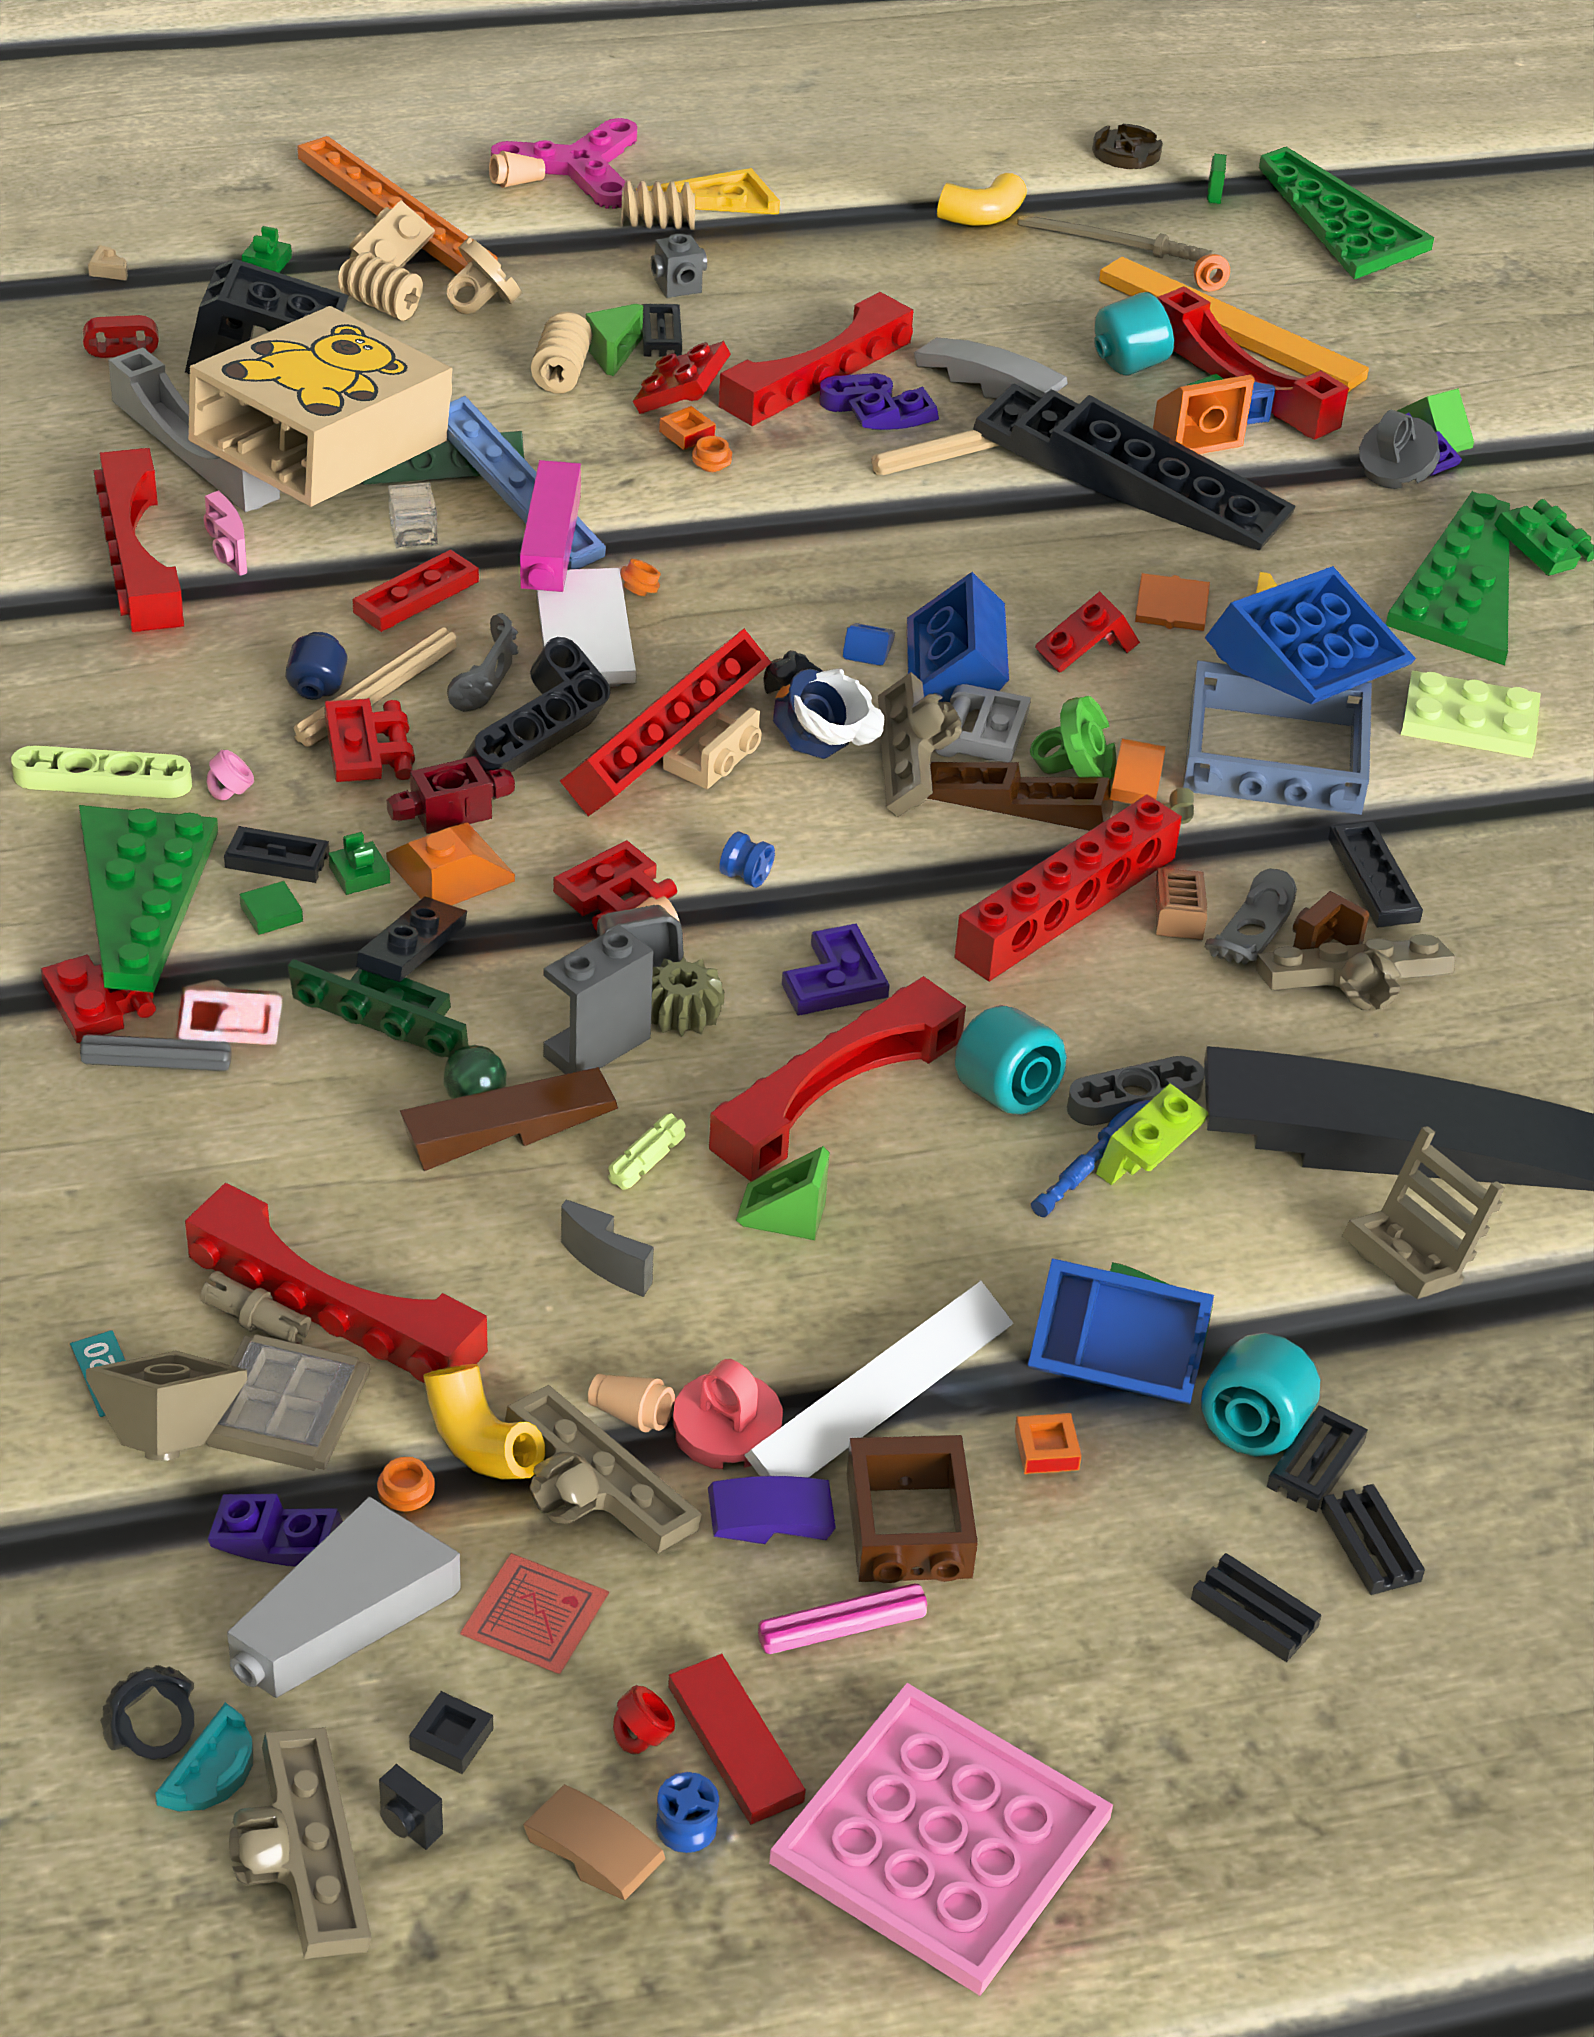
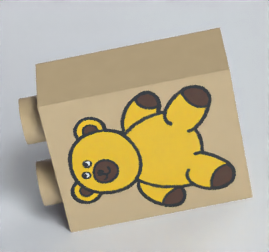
M328 306L191 365L188 440L312 507L447 441L449 405L452 395V367L332 306Z

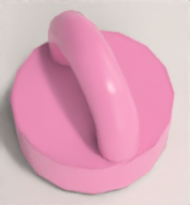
M220 750L209 762L211 769L207 774L206 782L210 794L215 799L223 801L229 799L234 793L243 794L254 783V776L249 767L242 759L229 750ZM218 780L225 786L223 789L219 787Z

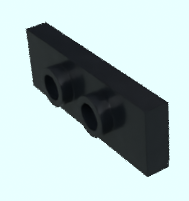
M1371 821L1331 826L1328 839L1376 928L1419 923L1423 909L1375 823Z
M424 896L358 951L356 967L401 982L466 925L467 910Z

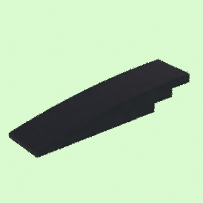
M1013 383L976 418L973 430L978 431L982 434L981 436L1085 487L1169 521L1256 550H1261L1292 515L1296 507L1091 395H1088L1078 404L1052 389L1040 398Z
M1206 1047L1204 1073L1206 1110L1208 1111L1206 1118L1207 1131L1254 1134L1255 1149L1301 1153L1302 1167L1399 1175L1421 1128L1428 1126L1435 1131L1430 1145L1476 1182H1499L1501 1184L1594 1191V1113L1506 1091L1412 1072L1291 1054ZM1420 1163L1418 1170L1428 1178L1441 1179L1423 1163Z

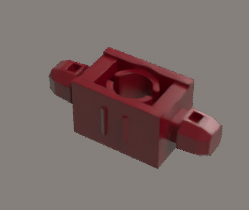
M476 756L410 771L411 792L406 790L389 797L386 800L387 811L390 818L398 822L413 820L417 816L426 834L435 833L467 822L472 824L492 819V798L496 800L514 792L515 780L510 770L507 769L490 770L485 773Z

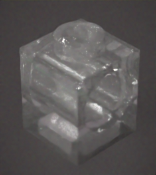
M430 482L389 485V519L396 549L438 545L437 509Z

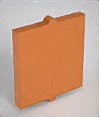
M1142 573L1135 622L1161 625L1167 629L1176 627L1204 631L1210 582L1183 579L1177 575L1168 577Z

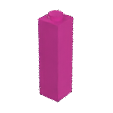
M539 460L520 553L521 589L564 591L581 498V463Z

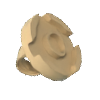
M468 237L458 247L459 252L468 262V265L451 280L447 288V297L456 311L461 314L474 313L495 293L509 304H512L522 294L521 289L512 277L507 281L504 279L506 275L500 268L502 265L476 240L472 241ZM466 286L475 288V295L469 302L461 303L456 300L457 292L461 288Z

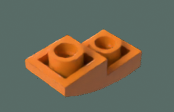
M1122 738L1110 800L1133 804L1145 795H1149L1156 800L1166 746Z

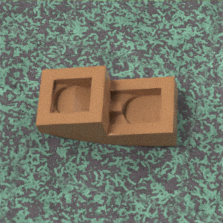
M565 1784L523 1824L530 1843L574 1862L580 1881L624 1901L666 1859L663 1850L630 1822L595 1799Z

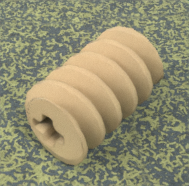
M626 180L622 189L621 227L625 218L629 217L632 228H636L640 217H643L647 228H651L654 219L658 218L661 229H665L671 218L676 229H680L684 219H687L690 229L694 230L695 193H692L689 182H684L681 192L678 193L674 182H670L666 192H663L659 181H655L652 190L648 191L646 182L641 180L637 191H634L631 181Z
M363 252L357 257H351L346 260L340 267L338 274V286L343 294L349 295L359 302H364L370 307H375L381 312H386L403 322L410 319L418 307L423 288L421 277L415 273H410L404 268H398V266L391 262L387 263L384 259L375 257L369 252Z
M561 312L550 317L546 322L531 363L532 377L544 390L554 394L566 393L571 391L577 384L593 336L591 326L585 318L576 313Z

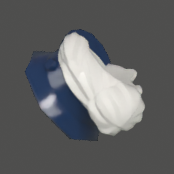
M807 669L797 673L792 678L791 684L783 686L777 693L773 722L783 733L793 750L826 759L849 745L850 741L859 746L869 744L878 737H881L884 715L880 709L872 705V697L869 691L859 684V680L845 676L843 669L823 672Z

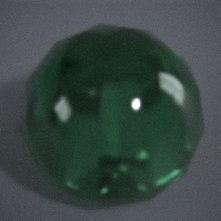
M469 1045L456 1050L447 1060L444 1067L443 1084L448 1095L454 1099L504 1088L506 1086L507 1072L501 1059L491 1049L479 1045Z

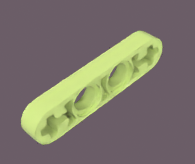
M36 745L20 748L11 757L13 779L17 785L27 789L177 798L184 796L192 788L191 765L186 758L178 755ZM76 768L89 769L88 771L81 773L69 772L70 770ZM121 771L136 772L128 776L115 775V773Z

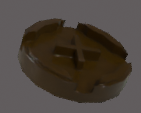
M1122 124L1118 125V129L1110 130V126H1105L1097 131L1093 139L1092 151L1096 158L1113 167L1142 169L1153 166L1160 160L1163 143L1161 140H1156L1157 134L1150 129L1139 125Z

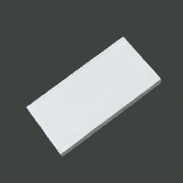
M620 568L567 570L563 592L536 590L543 648L552 638H568L579 646L603 675L610 687L626 683H636V668Z

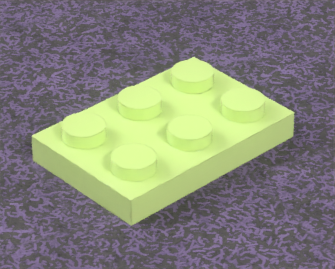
M1412 670L1401 735L1532 758L1536 744L1541 693L1528 691L1521 687L1509 688L1487 684L1475 679L1464 680L1442 676L1436 672Z

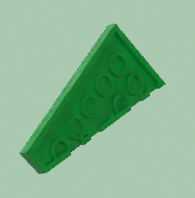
M1287 146L1261 155L1259 169L1354 280L1432 250L1433 236Z
M1472 491L1389 610L1386 626L1505 666L1508 654L1509 539L1494 524L1501 512L1510 510V503L1498 500L1490 494H1479Z
M79 805L80 824L87 861L104 988L154 992L218 835V820L215 817H204L190 812L172 814L154 812L147 808L128 810Z

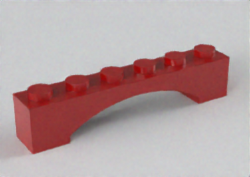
M1185 286L1157 297L1163 305L1173 329V352L1192 362L1194 366L1203 369L1211 375L1218 374L1223 379L1252 375L1254 382L1273 385L1275 387V394L1271 413L1276 418L1285 421L1313 440L1342 427L1349 387L1321 370L1301 378L1278 372L1260 363L1245 352L1224 331L1210 310L1211 302Z
M882 292L862 300L854 305L853 322L849 327L827 343L807 352L782 359L752 362L747 359L721 372L719 408L751 426L760 423L820 391V383L827 377L851 375L910 344L913 334L914 309Z
M150 448L100 452L101 469L93 470L100 514L101 518H103L105 540L108 545L110 565L113 571L115 591H117L120 616L129 615L132 632L184 627L182 595L176 566L166 567L146 551L135 535V529L143 513L149 506L158 505L155 470Z
M924 976L909 986L898 989L892 997L873 1009L864 1011L847 1026L837 1032L828 1034L819 1044L803 1054L794 1056L786 1065L766 1078L758 1079L743 1093L717 1106L710 1114L709 1150L750 1182L754 1181L788 1158L790 1129L803 1112L830 1089L858 1074L884 1065L922 1059L929 1064L955 1047L964 1029L966 1005Z
M226 1182L185 1220L188 1255L199 1266L205 1269L220 1271L225 1276L252 1290L257 1288L265 1289L271 1293L274 1301L302 1315L309 1316L312 1322L321 1326L332 1336L342 1337L362 1347L374 1358L386 1360L404 1369L422 1383H425L423 1375L429 1372L454 1366L477 1364L488 1352L487 1315L444 1293L437 1299L396 1297L362 1289L326 1274L298 1256L275 1234L270 1227L267 1203Z

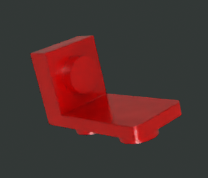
M1099 591L1036 643L1035 648L1060 673L1101 639L1108 645L1116 642L1126 653L1136 647L1140 641L1124 615Z

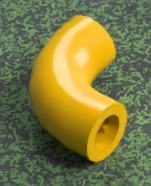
M1013 173L1000 174L995 178L991 186L985 189H971L946 183L939 199L937 218L970 226L992 225L1004 221L1021 206L1027 194L1026 185L1019 176Z
M478 1364L454 1366L423 1375L428 1404L437 1431L455 1457L473 1471L490 1477L523 1479L531 1478L535 1475L533 1472L534 1466L544 1461L545 1443L541 1432L535 1425L529 1422L507 1423L495 1417L484 1395Z

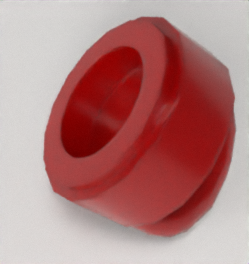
M635 1685L618 1700V1710L614 1716L613 1731L615 1739L623 1751L633 1755L640 1754L650 1745H660L674 1732L675 1720L671 1711L663 1700L647 1687ZM628 1727L637 1736V1738L633 1739L631 1737Z

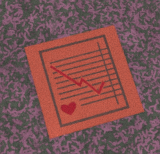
M511 1553L460 1634L561 1674L608 1596L609 1591Z

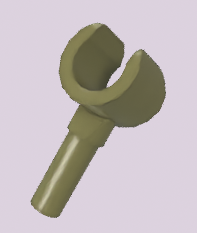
M1177 788L1170 794L1169 803L1163 804L1182 816L1181 824L1190 822L1194 816L1193 791L1189 788Z

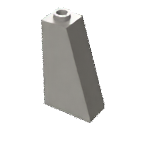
M369 1496L227 1632L230 1667L233 1673L242 1683L249 1687L258 1686L275 1698L283 1695L452 1598L461 1589L460 1553Z

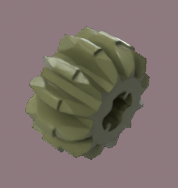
M684 956L680 962H672L664 958L661 967H653L651 1024H659L662 1033L672 1029L678 1030L681 1037L687 1030H693L696 1033L702 1034L706 1025H716L717 1018L721 1012V1006L724 1005L725 994L717 969L705 968L703 959L694 963L687 962Z

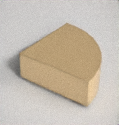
M99 245L88 263L89 276L127 280L126 260L123 257L117 256L114 249Z

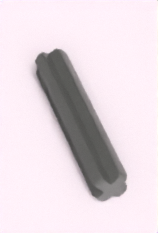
M87 1034L83 1036L80 1045L81 1061L88 1065L227 1071L232 1059L231 1045L227 1041Z

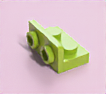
M1170 1083L1111 1135L1096 1174L1110 1185H1113L1126 1172L1134 1175L1140 1168L1146 1171L1153 1170L1206 1121L1208 1111Z

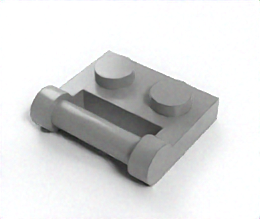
M967 684L958 685L953 691L950 703L961 719V728H963L968 713L974 709L980 710L972 733L962 731L957 740L944 749L935 751L944 757H953L957 753L982 757L989 761L1012 762L1030 711L1031 697Z

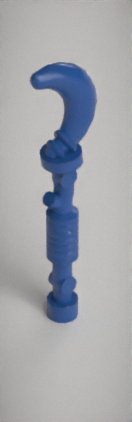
M1151 1100L1135 1103L1113 1117L1107 1127L1098 1133L1099 1142L1086 1155H1079L1059 1175V1181L1046 1190V1194L1041 1193L1032 1201L1031 1208L1034 1213L1040 1217L1048 1216L1054 1210L1055 1202L1061 1200L1064 1197L1063 1194L1068 1189H1075L1094 1170V1164L1103 1157L1111 1135Z

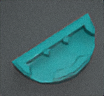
M226 1702L223 1704L156 1791L157 1806L179 1812L205 1810L226 1801L244 1785L253 1766V1742L242 1714Z

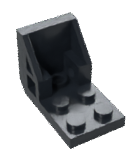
M237 259L216 267L199 306L185 373L190 374L191 365L251 340L255 326L265 328L270 332L328 306L344 312L349 295Z

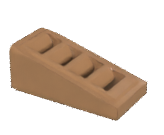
M1157 868L1156 935L1203 940L1207 921L1204 872Z

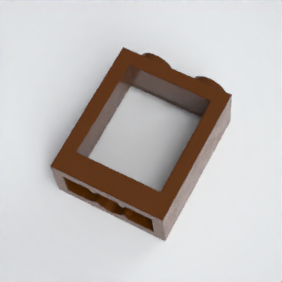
M962 1435L850 1438L846 1475L858 1581L895 1583L910 1580L949 1582L956 1579H973L978 1540ZM950 1489L956 1532L875 1534L870 1491Z

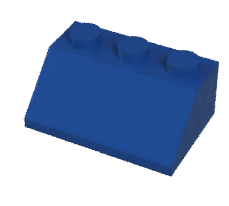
M973 572L907 617L908 674L912 672L923 682L924 697L928 694L937 693L942 696V699L938 702H950L953 691L958 685L967 684L1000 691L1006 682L1009 681L1005 603Z

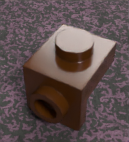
M1329 891L1310 909L1305 907L1296 917L1293 924V932L1296 933L1293 947L1300 950L1319 948L1324 943H1329L1333 939L1346 946L1363 944L1369 912L1340 895Z

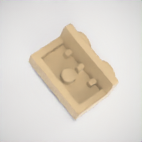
M400 200L392 209L386 207L379 213L373 222L375 226L367 234L362 231L354 238L349 246V249L352 251L350 258L357 257L363 252H369L375 257L384 259L387 263L391 262L398 266V268H402L433 237L435 229Z
M751 707L737 720L715 711L663 756V769L708 790L722 776H727L747 754L753 753L758 747L762 735L759 729L760 711Z

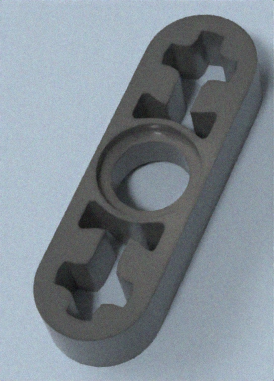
M1173 1056L1076 1079L1070 1086L1067 1112L1073 1120L1080 1124L1094 1126L1109 1123L1113 1117L1125 1108L1140 1101L1152 1100L1170 1083L1193 1101H1196L1202 1092L1205 1076L1204 1068L1198 1061L1190 1057ZM1139 1086L1146 1089L1148 1093L1141 1096L1132 1095L1123 1088Z

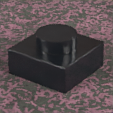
M440 1691L410 1733V1750L463 1774L493 1731V1715Z
M395 1764L379 1779L380 1814L382 1820L394 1834L401 1838L409 1836L427 1850L443 1834L442 1798L398 1764Z

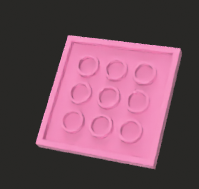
M906 1683L771 1848L769 1864L981 1996L1111 1817L1113 1804L909 1683Z

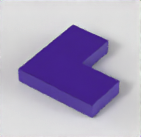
M857 923L812 932L811 946L821 964L782 972V986L797 1016L889 998L890 985Z

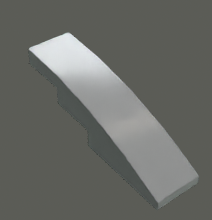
M936 337L914 352L917 367H944L948 370L950 382L981 383L984 398H998L1013 383L1040 398L1050 389L1057 392L1068 384L1066 376L1032 359L999 347L969 340Z

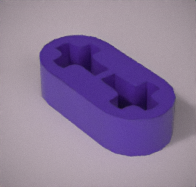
M878 373L827 377L820 383L819 403L824 409L833 412L852 411L848 400L859 397L868 391L885 387L892 398L893 381L889 377Z

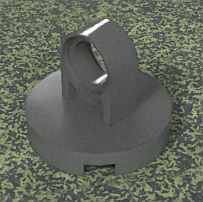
M1392 409L1387 411L1380 423L1374 425L1364 435L1359 446L1360 463L1364 468L1365 475L1378 486L1392 489L1402 488L1401 483L1410 482L1416 479L1417 483L1425 480L1435 470L1440 459L1438 436L1432 426L1420 418H1414Z

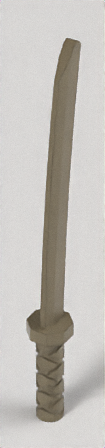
M1040 217L1017 218V224L1021 226L1085 236L1152 250L1154 256L1158 258H1163L1164 255L1168 254L1169 256L1197 262L1205 255L1215 254L1212 250L1208 251L1207 249L1170 241L1169 237L1162 233L1156 239Z

